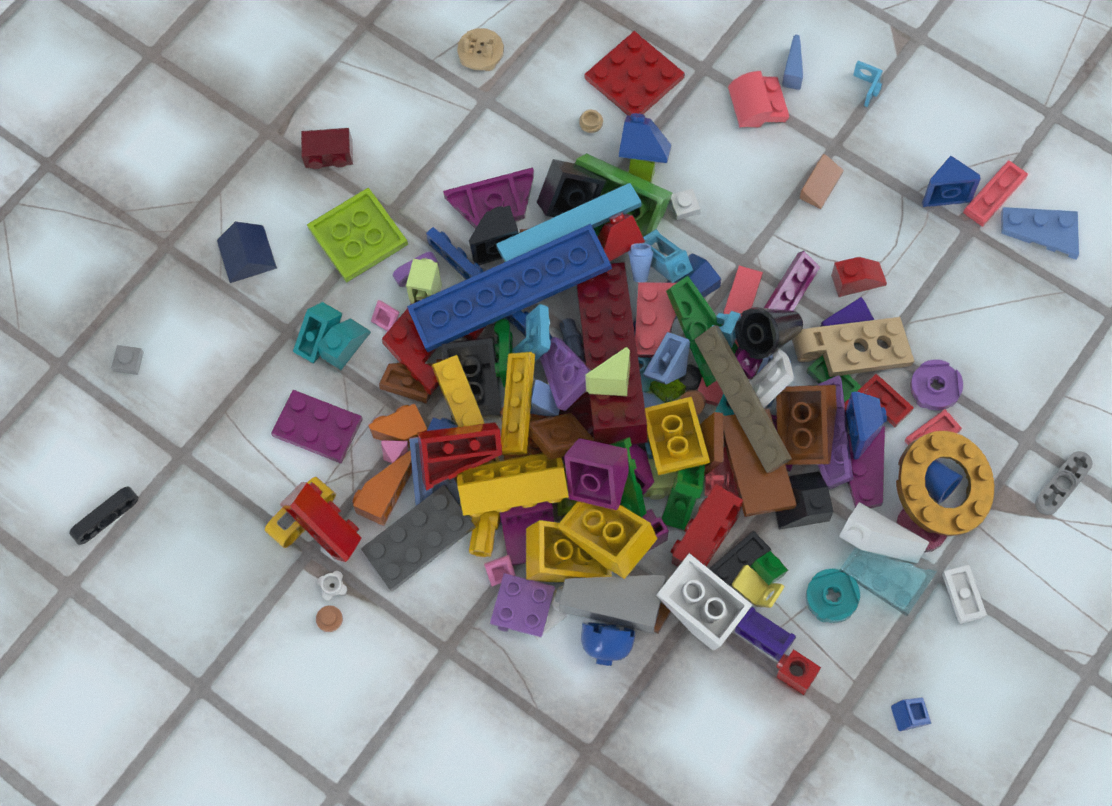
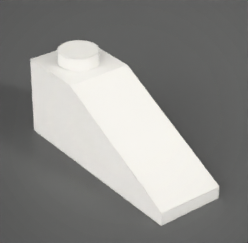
M860 502L848 518L839 535L840 538L861 550L918 563L929 544L927 540Z

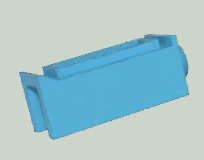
M657 229L643 237L645 244L651 246L657 243L659 251L651 246L653 251L651 267L673 283L693 271L686 250H681L662 236Z

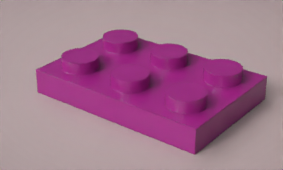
M292 390L271 435L274 438L342 463L363 419L361 415Z

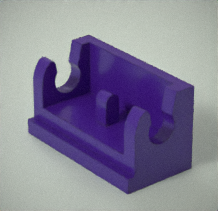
M752 606L735 629V633L777 661H780L796 639V635L790 634L757 612Z

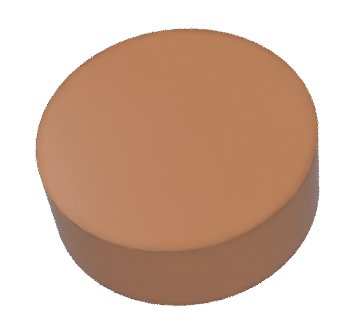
M688 390L680 399L692 397L696 414L699 415L705 408V397L697 390Z

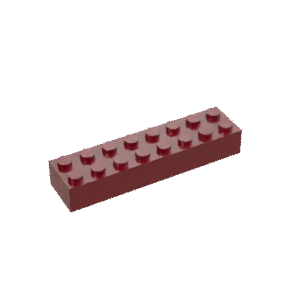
M625 262L610 263L612 266L611 270L576 285L585 365L592 371L627 347L630 350L627 396L589 394L594 442L609 445L630 437L631 444L648 443L647 419Z

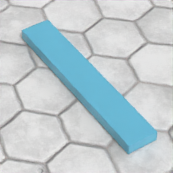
M628 183L501 241L496 246L504 262L588 224H591L593 228L610 221L609 218L621 212L626 214L641 207L642 202L631 183Z

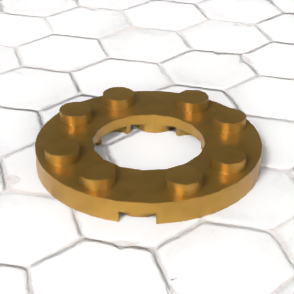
M935 431L918 437L907 446L898 462L900 467L896 488L899 500L908 516L925 531L944 536L963 534L980 525L991 509L995 487L992 469L977 445L958 433ZM938 458L955 461L956 464H959L964 469L966 479H968L966 499L960 506L955 508H944L936 504L929 496L925 487L927 468Z

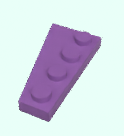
M839 375L818 384L836 385L837 412L830 464H818L829 490L853 480L842 380Z

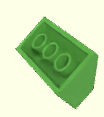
M587 153L576 159L575 164L606 180L600 196L631 183L642 202V206L626 214L633 215L643 237L658 227L666 212L673 194L672 192Z

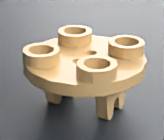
M485 28L467 31L459 40L457 47L460 63L473 70L492 71L495 69L496 64L500 62L504 51L501 37L496 32Z

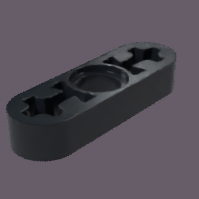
M129 486L120 489L76 523L69 532L70 536L78 545L87 543L137 503L139 497Z

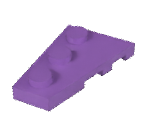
M553 337L550 340V349L540 357L557 408L566 411L586 391L585 375L591 370L561 339Z

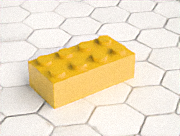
M544 453L484 463L457 474V486L463 516L478 517L485 512L494 510L496 512H506L511 507L517 506L529 508L545 501L557 503L562 501L563 498L569 497L562 457L549 460Z

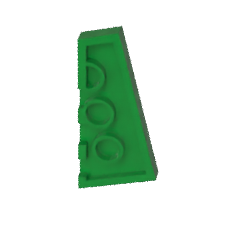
M687 276L666 290V293L686 339L690 341V349L705 385L708 387L717 380L694 339L711 328L712 325L719 327L723 325L717 323V316L692 280ZM734 342L731 349L735 354L739 347Z

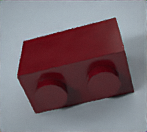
M350 129L301 131V154L305 168L320 169L330 166L341 168L346 165H353V144Z

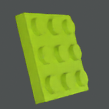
M369 187L307 224L309 231L346 283L408 245L405 236Z

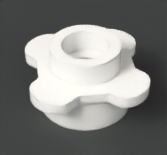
M334 571L319 577L317 583L322 588V598L329 601L334 596L346 594L347 587L343 585V575L341 572Z

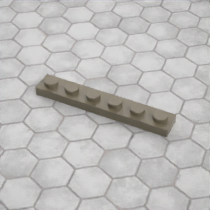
M712 326L694 340L767 473H772L792 458L719 326Z

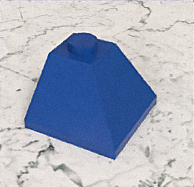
M633 113L631 116L627 115L623 126L619 157L667 163L671 151V143L651 118H645V115Z
M851 392L845 413L853 459H859L880 433L883 424L887 421L885 407H881L879 398L860 392Z

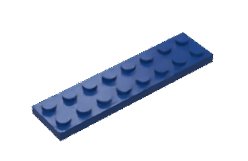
M588 224L407 306L426 351L430 352L441 347L442 344L452 342L612 269V266L592 225Z

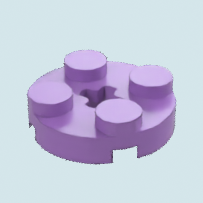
M928 360L921 364L915 370L910 382L911 393L916 399L917 405L921 408L935 411L953 407L963 391V379L957 369L955 371L954 368L949 366L950 363L943 360ZM934 380H938V384H943V387L935 390L930 385L933 384Z

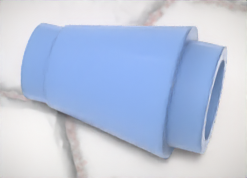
M633 244L628 252L633 281L646 282L648 281L653 251L649 244Z

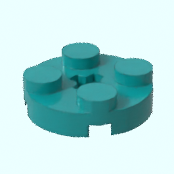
M832 568L822 570L815 574L808 584L806 591L807 606L812 614L821 622H843L849 619L858 607L860 601L859 586L852 576L840 572L841 570ZM828 590H833L834 593L840 594L837 602H832L826 598L829 594Z

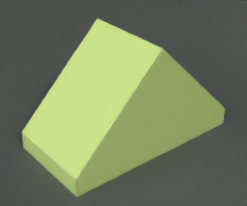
M627 347L587 373L585 375L586 391L589 394L627 396L630 350Z

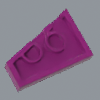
M882 426L880 433L859 459H853L851 441L848 434L853 480L847 483L855 508L859 502L870 509L880 507L883 504L885 426Z

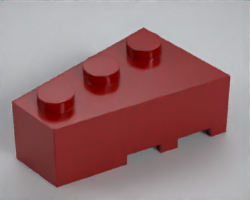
M495 422L417 432L422 479L426 491L444 480H450L470 468L473 469L502 455L500 428Z
M715 484L708 497L699 506V512L696 517L688 522L684 530L686 533L682 540L678 539L670 551L673 554L671 563L678 567L690 553L707 567L739 518L743 500Z

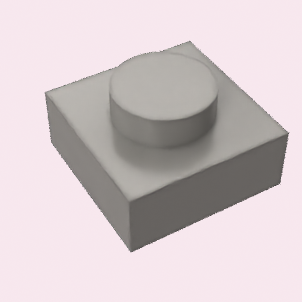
M117 345L111 367L114 372L138 375L144 353L142 348Z

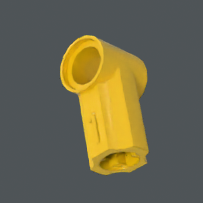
M495 510L485 512L478 517H472L471 521L476 528L472 530L469 554L477 557L492 556L495 531L498 530L500 523V512Z

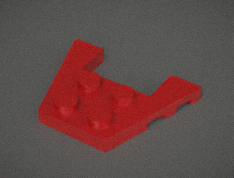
M407 308L382 337V343L401 364L406 366L411 372V376L416 381L418 380L424 386V390L431 395L439 386L433 368L425 363L436 349L430 352L426 351ZM486 326L463 337L468 340L477 339Z

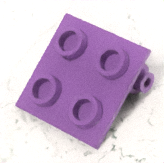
M504 573L490 624L498 626V630L508 632V629L542 638L555 586Z

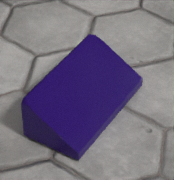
M860 297L822 321L820 327L874 320L866 302Z

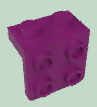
M548 501L539 502L533 507L524 508L517 506L511 507L506 512H500L507 555L510 556L513 566L526 564V528L539 520L555 522L552 503Z

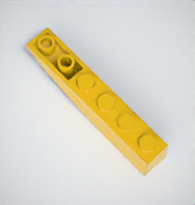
M455 355L433 364V371L455 425L462 427L485 424L458 356ZM496 457L486 463L496 462L500 460L499 457Z

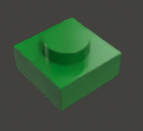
M771 551L756 559L751 565L768 585L782 578L788 571L780 559Z

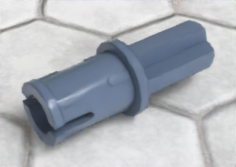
M571 318L563 319L559 324L563 334V342L583 361L582 337L577 332L575 321Z

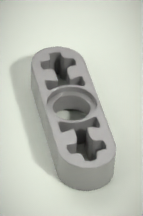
M1082 451L1074 452L1040 492L1035 500V506L1040 513L1044 515L1056 513L1087 475L1093 464L1091 457L1087 453ZM1081 460L1083 462L1082 467L1075 474L1070 472L1076 462ZM1060 477L1067 478L1071 483V487L1069 489L1060 488L1057 484V479ZM1054 492L1057 496L1053 500L1052 505L1045 506V499L1047 500Z

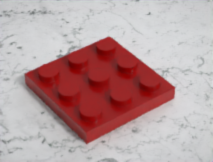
M635 31L585 73V80L628 116H631L633 113L644 114L685 78V73Z

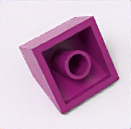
M579 438L564 455L569 499L617 510L629 472L627 449Z

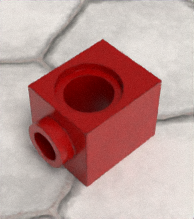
M794 649L789 656L784 654L776 666L780 669L777 678L802 695H805L821 669L820 666ZM797 665L802 668L804 674L802 676H794L789 668Z

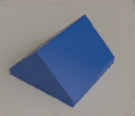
M950 155L930 179L922 202L923 207L970 203L980 182V174Z

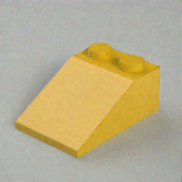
M692 397L645 408L647 436L658 475L710 463Z
M578 501L557 525V528L600 564L623 579L628 576L657 540L650 522L619 505L617 510Z
M539 520L526 528V580L565 582V579L612 577L611 570L600 564L557 528L559 523Z

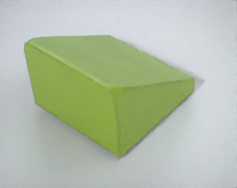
M630 159L628 172L652 183L655 173V162Z

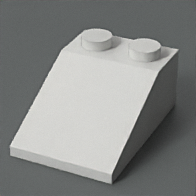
M690 553L656 594L684 626L713 651L721 647L752 606L750 602Z

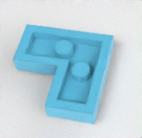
M539 304L526 316V338L512 349V353L532 352L535 354L536 361L550 349V319L547 306Z

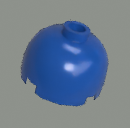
M582 623L581 643L585 652L589 656L596 658V664L612 666V661L622 660L629 655L634 645L636 630L624 627V631H621L616 625L605 623Z

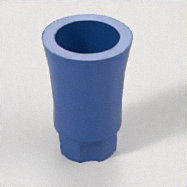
M936 459L927 468L925 487L940 504L954 492L962 481L963 476Z

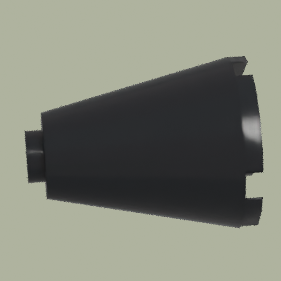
M754 307L741 313L742 316L735 325V337L741 350L745 349L750 354L748 355L749 357L763 359L771 356L796 337L803 329V320L796 311Z

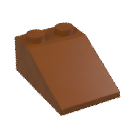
M836 385L786 386L776 396L777 433L792 458L785 465L830 464L837 412Z

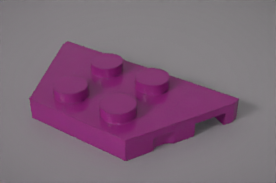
M532 167L444 190V198L475 229L484 214L498 206L505 207L510 205L515 221L525 219L534 179V169Z

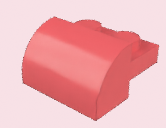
M754 71L739 76L728 86L739 127H761L764 122H786L790 116L778 77H763L761 71Z

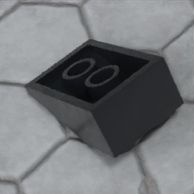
M494 337L442 344L443 360L455 355L458 356L481 415L500 414L502 408L499 378L496 377L495 373L497 357Z

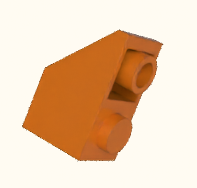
M415 403L410 406H401L395 413L388 416H379L368 425L373 438L381 441H407L408 448H410L409 438L418 437L417 432L427 431V427Z

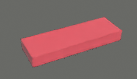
M1008 160L968 204L963 213L983 227L1024 182L1028 173Z

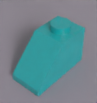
M324 302L307 309L293 352L309 362L315 363L320 357L317 345L332 326L340 323L343 313Z
M350 318L332 326L317 345V349L322 359L337 369L342 370L370 335L371 331Z

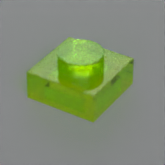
M678 379L668 384L654 380L650 383L649 390L664 403H667L683 395L686 386Z

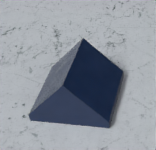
M235 221L217 239L230 283L277 269L263 225Z

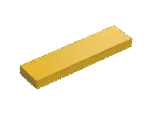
M532 352L508 354L501 429L502 455L527 454L535 354Z

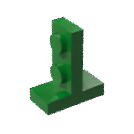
M705 464L676 471V476L661 516L665 525L685 530L696 499H700L703 490Z

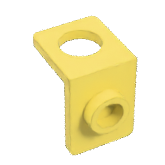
M748 565L742 567L732 583V587L753 605L771 608L785 587L779 583L768 585ZM772 591H774L773 595L768 600H766L768 595Z

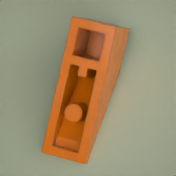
M408 451L367 481L362 490H357L352 501L356 514L380 525H385L412 474L411 451Z

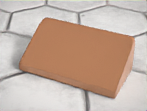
M823 154L803 186L800 199L822 209L844 170L831 158Z

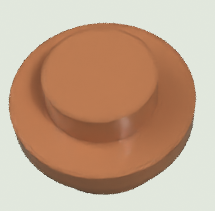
M325 606L316 615V623L324 632L336 631L343 622L342 613L335 606Z

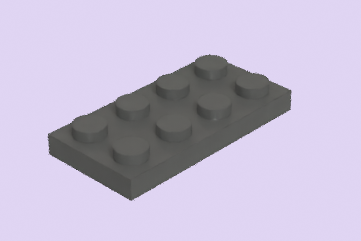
M443 485L368 542L361 550L387 587L394 591L475 529L476 526L467 515L463 516L462 507L448 488Z

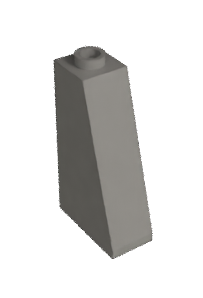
M640 575L627 576L625 579L620 576L565 579L563 587L559 586L557 589L555 602L559 603L560 612L653 634L661 603L656 594L665 584L666 576Z

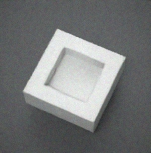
M693 188L672 194L670 203L677 220L700 214V206Z

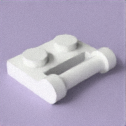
M777 350L773 354L772 360L753 379H748L764 408L794 379L789 357L782 350Z

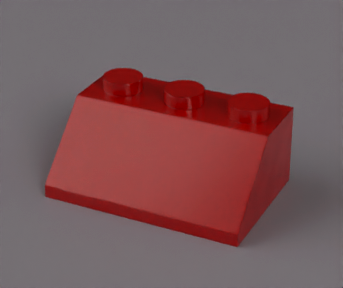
M301 482L280 505L335 560L346 562L362 539L357 533L359 528L351 520L347 519L345 521L339 515L341 510L332 501L327 503L320 496L323 492L313 482L310 484Z

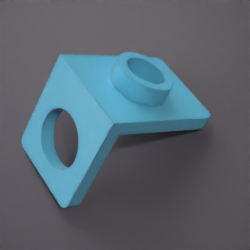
M857 61L853 75L872 83L864 104L865 107H868L872 97H877L883 85L880 83L883 70ZM860 69L868 70L872 76L863 74Z

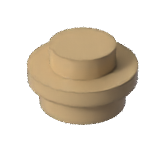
M586 110L580 116L579 125L583 131L595 133L602 128L603 118L596 110Z

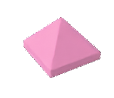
M378 300L371 322L388 331L397 321L400 312Z
M383 440L381 442L383 460L389 463L395 462L408 452L407 441Z
M509 555L484 563L491 586L500 584L504 573L516 576Z

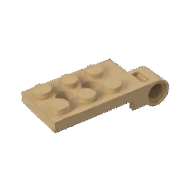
M900 317L802 329L792 339L798 361L810 362L818 359L823 354L830 377L912 366L915 362ZM877 340L885 341L888 349L880 347ZM854 343L862 344L865 352L855 349Z

